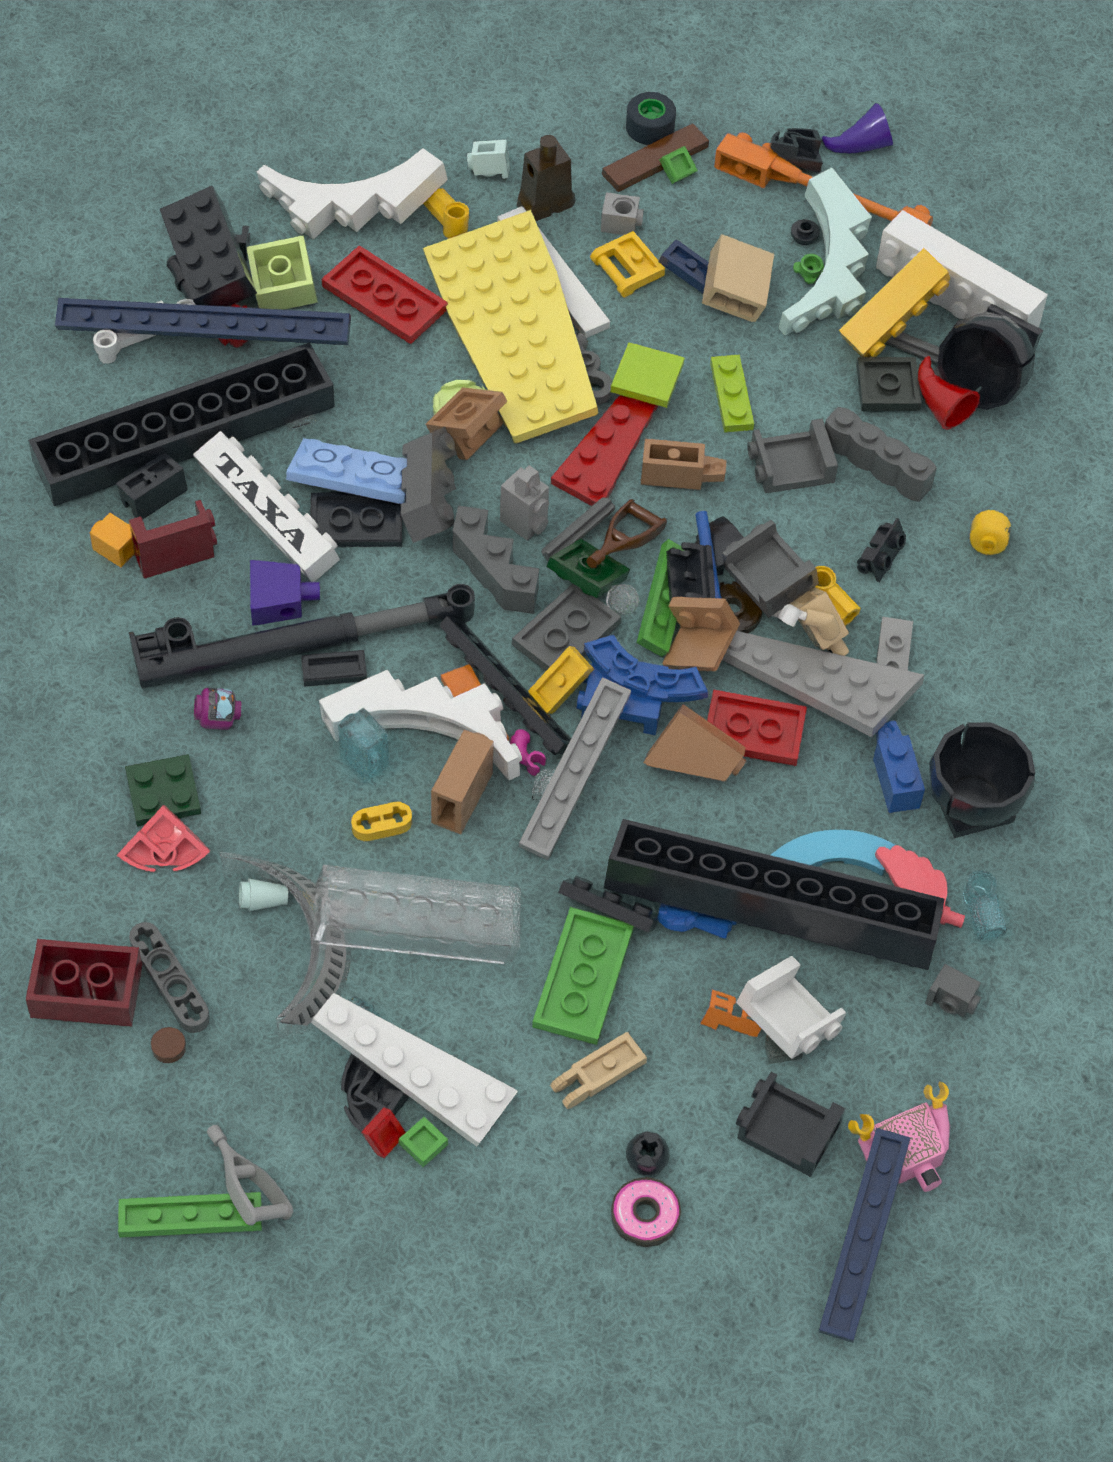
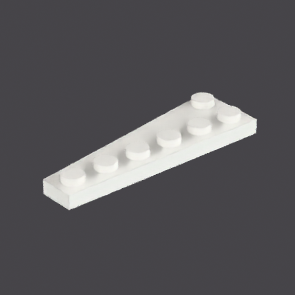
M335 993L330 996L311 1022L475 1146L479 1145L518 1092L507 1084Z

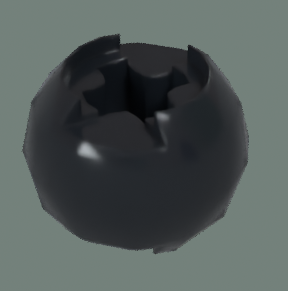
M645 1131L636 1134L626 1148V1159L630 1168L641 1175L651 1176L660 1173L670 1158V1150L665 1139L653 1132ZM645 1149L648 1153L653 1151L654 1157L651 1158L649 1155L642 1156V1150Z

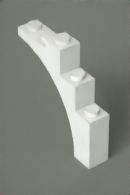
M424 148L406 162L386 173L366 180L345 184H317L299 181L284 176L266 165H263L257 171L261 183L259 185L261 191L267 197L271 198L273 196L279 200L281 206L290 214L292 227L299 234L305 233L312 239H315L335 219L342 226L346 227L348 225L357 232L379 211L386 218H393L401 224L448 180L444 163Z
M387 669L319 700L322 719L335 741L358 733L385 728H413L434 731L459 740L463 730H467L472 733L484 734L494 741L493 763L508 780L520 776L519 762L522 761V756L516 744H510L507 740L505 728L501 723L500 711L503 710L502 702L496 693L492 694L485 683L453 697L448 686L443 687L437 677L405 690L399 679L394 680Z

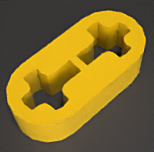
M392 802L361 809L351 819L352 833L361 841H372L405 833L412 825V810L407 804L402 802ZM399 813V816L402 817V822L397 823L393 818V814ZM367 820L371 824V828L365 830L364 826L361 825V821Z

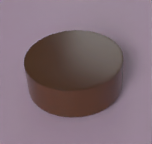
M172 1027L158 1030L151 1039V1049L154 1057L163 1063H173L181 1059L186 1051L185 1038L182 1032Z

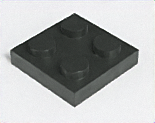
M916 357L857 358L856 367L861 411H920L921 396Z

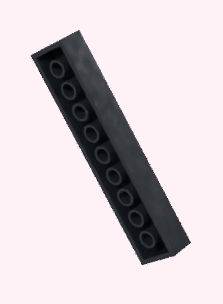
M309 342L29 439L32 462L53 505L57 506L116 485L117 482L164 452L177 463L193 458V454L220 431L228 439L233 436L237 441H241L334 408V385Z
M626 819L622 820L609 856L603 888L620 894H627L652 902H659L710 915L715 918H722L747 926H754L779 934L790 935L811 942L822 943L842 948L846 951H853L928 970L945 900L944 898Z

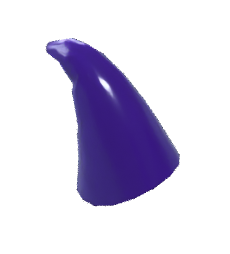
M875 103L853 126L844 131L840 136L822 137L825 147L835 153H860L893 146V139L886 116L878 103Z

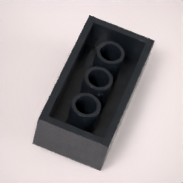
M209 186L160 209L195 305L229 307L257 294L224 203L213 186Z

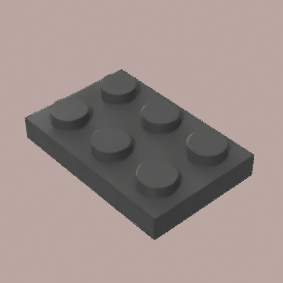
M571 584L512 638V645L547 671L569 646L575 647L585 657L587 654L584 650V643L607 637L621 624V616L599 599L583 593L581 588Z

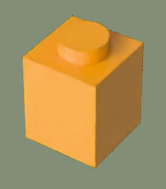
M109 513L103 520H99L94 524L90 531L93 550L121 568L134 555L130 525L112 513Z

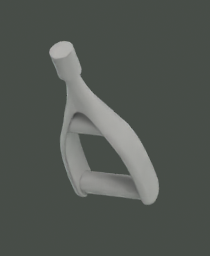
M219 1125L209 1127L207 1134L214 1145L220 1148L223 1155L227 1191L244 1222L248 1225H254L258 1221L277 1218L290 1219L293 1214L292 1204L276 1182L262 1168L230 1147L226 1142L227 1137ZM249 1178L263 1191L272 1205L254 1208L238 1179Z

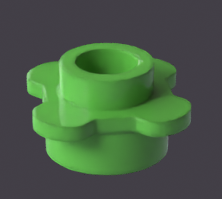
M807 254L802 257L801 262L794 263L793 270L796 273H800L807 284H813L824 270L823 260L818 255Z

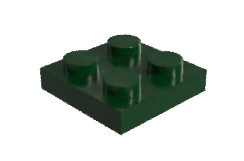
M581 538L550 556L546 566L561 579L570 581L581 588L583 593L595 598L600 597L625 581L630 572L628 567L608 555L605 556V560L596 568L589 567L587 558L599 549Z
M189 754L125 766L137 827L145 825L163 805L178 818L201 814Z

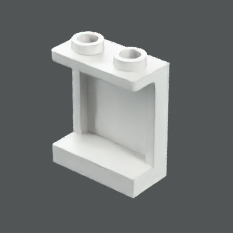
M793 956L747 981L736 1002L791 1059L802 1052L809 1054L825 1038L828 1041L832 1040L842 1030L843 1026L840 1023L846 1015L842 1008L830 1014L794 978L801 964Z

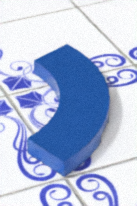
M614 634L584 643V650L597 670L608 680L631 690V693L634 695L662 702H689L708 697V690L697 667L674 670L663 668L655 670L638 663V659L630 655L619 644Z

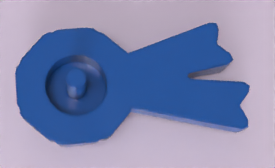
M663 903L659 907L657 916L659 922L667 929L684 932L695 927L725 939L728 932L731 931L732 925L737 923Z

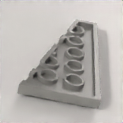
M736 631L722 659L732 666L870 737L874 736L918 690L924 681V674Z

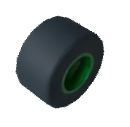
M645 92L636 95L630 100L627 105L626 131L634 141L650 145L674 133L676 107L673 101L666 95L658 92Z

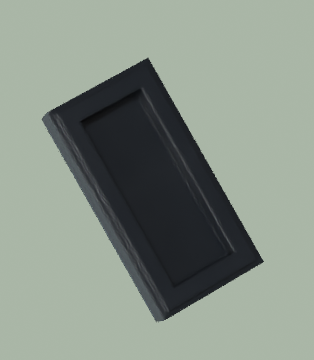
M364 650L301 655L304 687L361 682L367 679Z

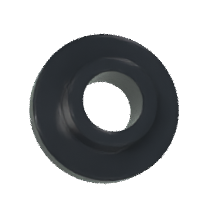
M798 220L791 227V235L798 244L810 245L819 237V227L811 220Z

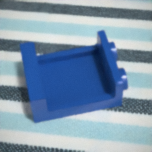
M638 661V663L655 670L657 668L669 669L667 666ZM593 663L591 666L594 670L582 682L587 684L586 691L580 690L576 709L582 710L581 718L602 677L607 679L597 670ZM631 693L619 719L643 723V733L656 735L663 702L646 699Z

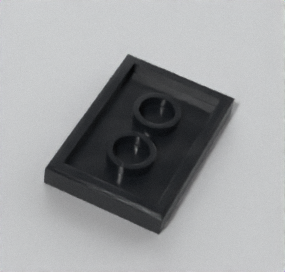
M311 492L310 516L319 526L316 530L321 535L325 532L329 534L338 547H402L401 504L345 492Z

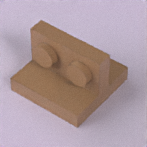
M462 387L426 423L429 432L446 427L447 432L454 439L457 457L461 460H468L503 424L498 411L508 401L503 392Z

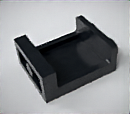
M771 1071L766 1081L760 1079L751 1095L755 1099L751 1107L744 1106L735 1123L739 1126L737 1139L811 1177L842 1122L845 1108L833 1102L831 1107L827 1109L776 1082L777 1074Z

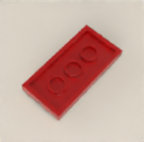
M360 245L321 279L323 288L409 344H412L447 311V301Z

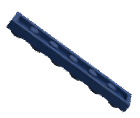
M876 1128L819 1333L854 1343L911 1137Z

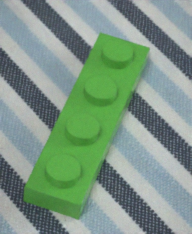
M670 539L661 546L636 642L661 657L669 653L677 621L668 607L670 601L666 551L670 548L682 549L680 545Z
M261 1192L245 1193L254 1208L262 1206ZM229 1194L119 1199V1238L262 1231V1221H258L254 1225H248L244 1222Z

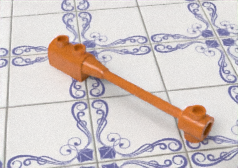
M743 132L737 136L728 133L716 149L714 168L761 188H765L770 179L794 184L799 183L807 187L809 179L813 178L802 173V170L779 156L771 149L770 143H764L762 146L752 143V138ZM854 194L867 212L892 221L904 210L929 226L932 225L933 216H930V211L923 205H917L914 209L905 206L900 211H895Z

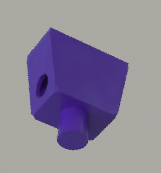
M250 560L252 626L301 618L302 601L320 600V582H301L299 565Z

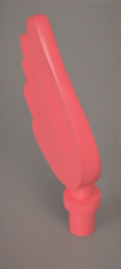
M899 845L893 846L891 850L886 847H879L876 850L875 857L888 873L894 886L944 898L940 924L945 925V923L959 928L962 927L965 915L951 911L950 907L945 906L947 882L944 873L940 870H934L928 858L918 857L914 852L906 851Z

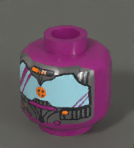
M204 688L201 695L195 696L194 720H199L202 728L229 730L234 720H240L241 701L235 700V694L232 690Z

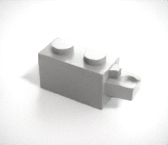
M530 465L525 470L522 467L519 468L501 485L500 522L527 541L535 533L537 535L541 534L547 527L549 487L540 481L539 472Z

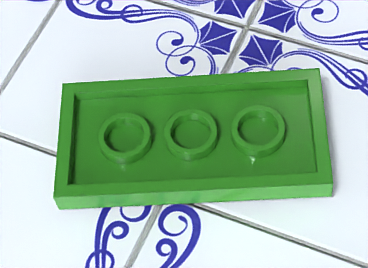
M570 907L533 1018L532 1027L598 1045L634 926L617 919Z

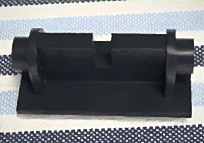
M896 518L893 525L890 523L880 525L870 541V546L874 548L866 547L861 557L857 560L858 571L863 574L868 572L874 573L877 582H880L886 571L890 570L896 555L905 546L906 534L903 531L899 518Z

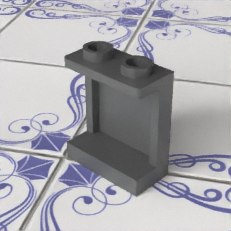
M823 418L811 420L808 432L762 438L759 429L753 430L752 440L747 443V450L750 460L755 459L757 483H762L765 494L835 483L838 464Z
M772 520L756 526L750 534L740 541L732 542L722 553L724 567L768 618L819 584L816 567L810 560L805 563L777 533L776 524Z

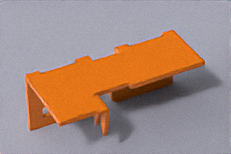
M712 989L710 1006L701 1024L715 1030L720 1024L729 1027L731 1030L757 1037L762 1028L755 1021L747 1019V1016H750L743 1009L741 1018L732 1015L736 998ZM718 995V996L727 998L728 1001H727V1000H724V999H721V998H718V997H716V996ZM715 1006L727 1009V1012L716 1009Z

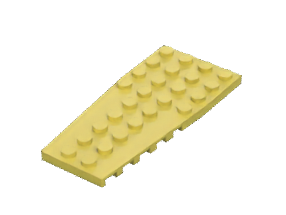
M531 210L423 248L442 299L448 302L446 309L449 318L462 343L465 345L472 363L475 364L483 384H485L487 390L503 392L508 401L499 410V413L514 443L528 440L599 413L557 271Z

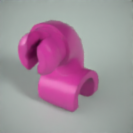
M523 729L516 730L515 734L511 736L510 744L514 743L518 747L522 756L520 763L526 766L528 773L538 776L540 768L533 763L538 762L545 766V755L539 751L528 754L527 744L530 742V734Z

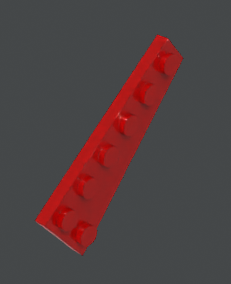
M619 395L552 475L551 484L590 506H593L603 497L609 498L620 473L626 467L632 451L639 443V439L651 421L658 405Z

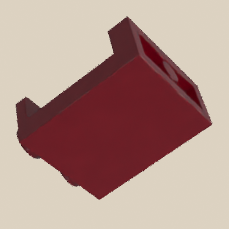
M201 500L195 501L196 516L154 529L146 530L141 516L129 520L134 556L144 579L214 558L213 546L217 545V538L212 527H215V520L211 510H205Z

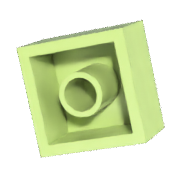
M304 236L246 247L252 280L257 291L255 295L259 308L284 310L318 303Z

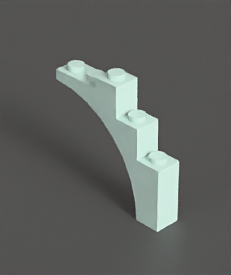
M833 168L809 179L805 198L815 211L823 231L826 249L824 270L814 287L799 302L782 313L778 328L784 335L793 331L798 333L804 330L810 322L816 319L823 320L831 312L838 319L847 314L848 316H853L863 306L862 303L866 291L856 280V277L864 272L869 253L859 240L868 233L872 216Z

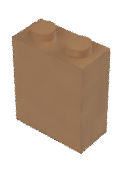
M463 730L431 790V823L462 834L493 774V740H490L484 734Z

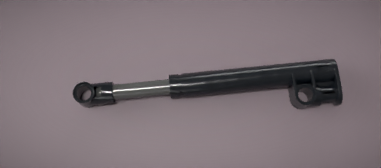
M456 584L447 593L425 597L422 599L423 602L355 617L352 612L339 614V616L324 617L199 645L195 643L189 621L181 617L169 619L163 627L155 628L154 632L135 635L133 631L128 633L141 689L337 647L343 643L351 644L358 642V636L422 622H427L428 625L442 622L446 616L460 619L465 623L473 618L475 595L473 589L468 585Z

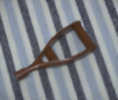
M630 499L613 516L605 535L604 544L600 550L595 551L587 558L588 566L596 568L605 560V556L611 553L636 549L647 544L665 529L667 519L665 517H658L636 504L634 499ZM628 513L651 526L650 529L633 537H629L615 529L616 525Z

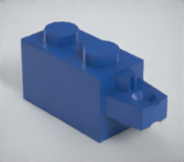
M889 721L876 732L877 745L873 757L888 812L919 809L925 787L909 735L902 736L896 721Z

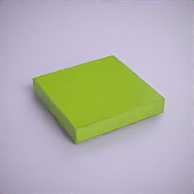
M628 342L611 384L610 392L667 408L684 366L685 357Z

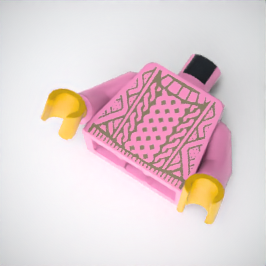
M942 1082L938 1083L940 1092L936 1097L932 1094L931 1085H926L924 1088L925 1097L932 1101L930 1107L926 1102L874 1125V1120L871 1116L860 1114V1118L863 1121L861 1130L856 1121L850 1120L848 1123L850 1132L860 1136L858 1142L866 1161L876 1128L911 1137L898 1183H903L916 1177L924 1192L931 1191L942 1183L935 1168L942 1165L945 1154L949 1149L950 1123L947 1105L943 1104V1101L949 1095V1089Z

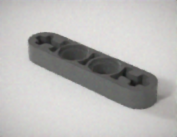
M149 922L136 924L129 934L131 947H139L142 966L185 1031L190 1033L203 1031L208 1026L210 1019L209 1010L203 998L158 928ZM144 934L146 937H150L153 947L152 951L149 952L145 942L140 941V935ZM159 958H165L171 962L169 968L164 971L154 970L152 964ZM174 984H182L187 988L186 993L180 997L171 996L168 990ZM190 1002V1007L194 1013L199 1014L200 1019L198 1021L188 1017V1011L185 1006L187 1003Z

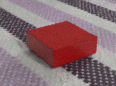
M383 1107L361 1133L376 1155L385 1159L399 1143V1138L406 1132L393 1112Z

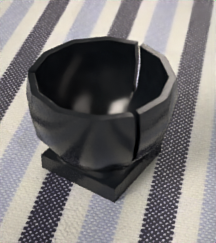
M991 304L986 312L967 317L954 325L939 346L938 370L942 379L950 384L973 391L981 387L978 392L980 398L977 408L989 410L1006 405L1015 400L1033 375L1035 350L1043 330Z
M967 722L966 726L962 724L944 734L929 762L932 796L940 805L954 838L1014 823L1015 815L1023 807L1034 787L1035 769L1032 752L1016 733L991 722Z

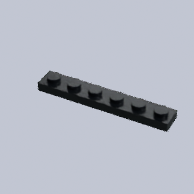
M446 616L439 625L447 634L445 636L446 640L466 654L464 657L465 661L485 675L483 680L488 686L496 691H500L504 696L503 702L511 710L522 715L524 718L523 724L530 731L538 733L544 739L542 744L549 752L554 755H563L571 740L569 735L545 712L532 695L462 620Z

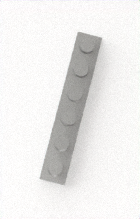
M602 677L519 842L520 848L549 860L631 695V690Z

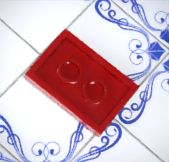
M713 689L707 721L746 747L744 757L796 766L807 706Z

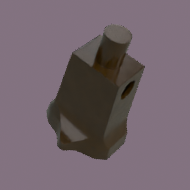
M553 135L542 136L540 138V147L524 154L522 181L517 199V207L522 206L526 211L531 210L535 221L550 217L553 213L567 210L573 207L576 201L575 193L572 190L571 159Z

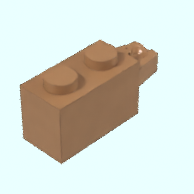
M645 439L641 485L701 490L702 482H724L726 460L705 456V444Z

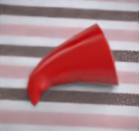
M926 356L918 370L921 393L940 426L945 430L952 429L972 416L978 407L980 396L977 391L950 384L935 375L931 367V357Z

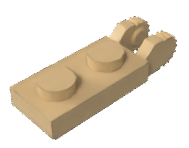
M625 1032L573 1064L571 1069L555 1078L550 1086L557 1093L573 1084L576 1079L582 1086L569 1093L563 1099L564 1106L570 1109L584 1101L588 1096L592 1097L647 1063V1057L630 1034Z

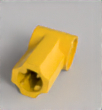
M438 188L423 203L443 225V234L448 239L468 232V206L464 203L456 202L444 188Z
M816 566L819 584L815 587L827 593L846 626L859 615L861 608L836 583V575L833 570L826 566Z

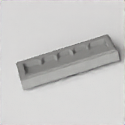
M882 617L877 664L908 671L913 621Z

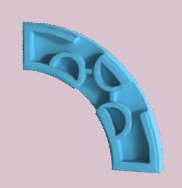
M824 830L793 839L773 852L771 856L816 867L822 866V863L843 861L844 864L861 866L882 876L886 870L875 857V852L879 847H886L891 850L895 844L878 836L854 830Z

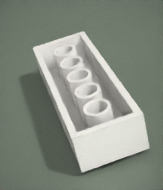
M904 210L883 230L876 268L884 275L893 278L925 248L949 272L951 278L948 282V288L941 295H934L929 300L931 303L940 305L959 319L984 313L991 304H994L1039 328L1048 294Z

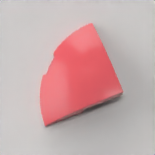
M163 805L117 856L128 864L145 871L155 872L156 870L145 865H175L178 867H174L173 871H178L197 863L210 850L174 813Z

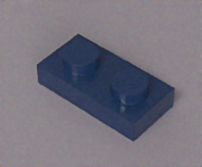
M676 239L661 255L658 262L703 294L709 262Z

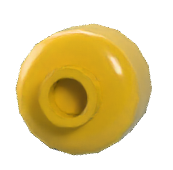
M986 510L977 514L972 521L970 530V543L972 547L985 555H995L1004 551L1009 544L1011 523L1008 517L995 510Z

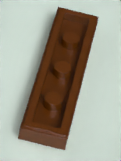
M692 123L602 168V175L617 192H620L664 170L659 161L663 156L683 146L686 147L688 153L692 156L708 148L709 140Z

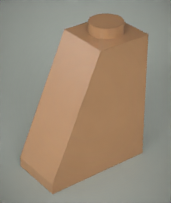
M682 704L646 754L643 763L651 767L726 781L731 773L736 776L744 766L746 760L743 756L746 747Z

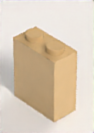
M721 234L710 251L702 304L745 320L756 322L767 305L774 254Z

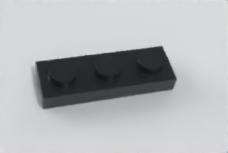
M575 876L574 879L563 880L558 893L648 933L655 930L659 920L657 916L652 914V908L635 902L634 906L623 902L621 894L607 889L604 892L592 888L593 883L579 876Z

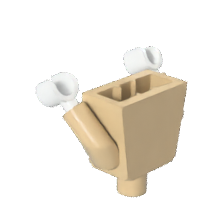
M813 587L772 615L792 627L795 626L798 620L812 643L821 650L827 649L830 653L842 656L849 653V649L842 639L849 632L827 593L823 590Z

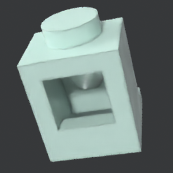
M507 140L473 142L472 153L467 154L468 169L473 170L474 175L491 177L496 174H502L503 179L508 178L510 159Z

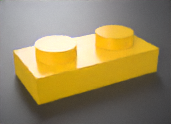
M569 646L528 692L546 713L553 714L590 675L594 668L575 647Z

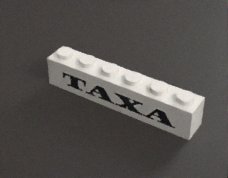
M220 431L193 454L197 462L293 564L300 566L301 572L308 580L315 582L340 560L334 550L338 545L329 534L325 532L321 535L316 530L319 526L308 513L303 516L298 511L300 506L290 494L283 496L279 492L281 486L270 474L265 477L260 472L263 468L252 455L248 458L243 455L244 448L233 436L228 439Z

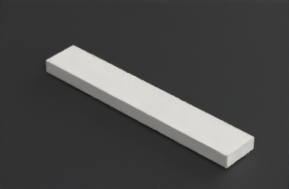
M521 206L498 216V221L526 212V210ZM539 229L557 271L572 323L586 338L610 328V320Z

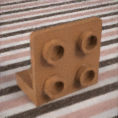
M673 597L668 607L681 627L669 649V653H667L662 663L663 666H667L669 669L697 667L698 671H716L740 622L726 599Z

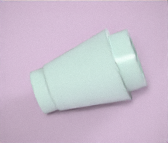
M248 879V882H240L239 906L240 908H248V912L287 905L288 903L287 885L255 879Z

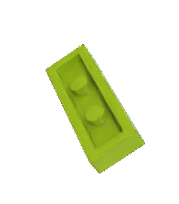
M740 354L711 357L710 366L724 433L753 430L754 420Z

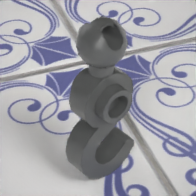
M580 332L575 333L590 384L602 387L601 390L593 391L596 404L606 403L612 396L610 392L612 379L608 374L600 371L601 362L599 356L592 351L586 350L588 341L585 335Z

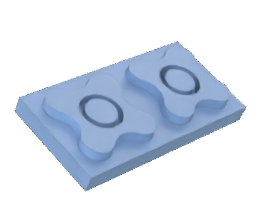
M303 438L287 469L286 480L403 504L406 501V493L401 490L402 469L407 467V458H396L374 451L367 452L345 445H334L317 439Z

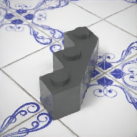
M446 427L425 434L403 445L402 455L407 458V467L402 469L401 490L406 493V502L401 504V517L413 543L440 533L453 526L455 522L453 509L444 497V495L456 489L454 475L445 463V460L457 454L454 439L447 432Z
M458 506L453 526V552L469 566L470 572L485 589L487 588L493 594L495 601L502 609L534 614L539 588V568L512 564L514 539L487 535L488 510Z

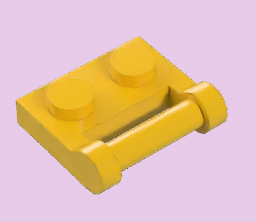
M634 231L596 248L590 255V259L594 264L600 265L617 285V291L623 298L633 294L636 289L665 275V267L658 262L659 260ZM614 255L631 277L626 279L609 257Z

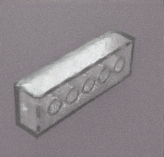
M323 865L316 882L313 943L512 964L520 948L521 887Z

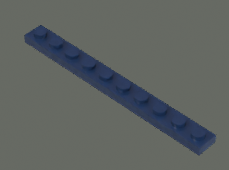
M58 298L55 327L58 330L91 332L111 330L114 333L293 343L310 342L312 344L349 345L351 325L350 313Z

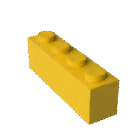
M923 248L839 330L842 338L861 357H877L886 346L884 343L892 336L894 338L899 336L905 330L906 322L913 315L917 317L922 314L928 306L927 302L934 295L939 296L948 288V282L951 280L949 272Z

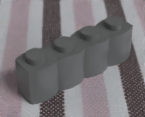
M837 407L826 419L825 428L834 453L846 456L853 465L860 469L871 471L873 476L880 482L895 486L899 493L910 500L920 502L932 489L937 467L929 458L911 452L907 445L895 438L887 437L877 426L862 422L860 417L849 409Z

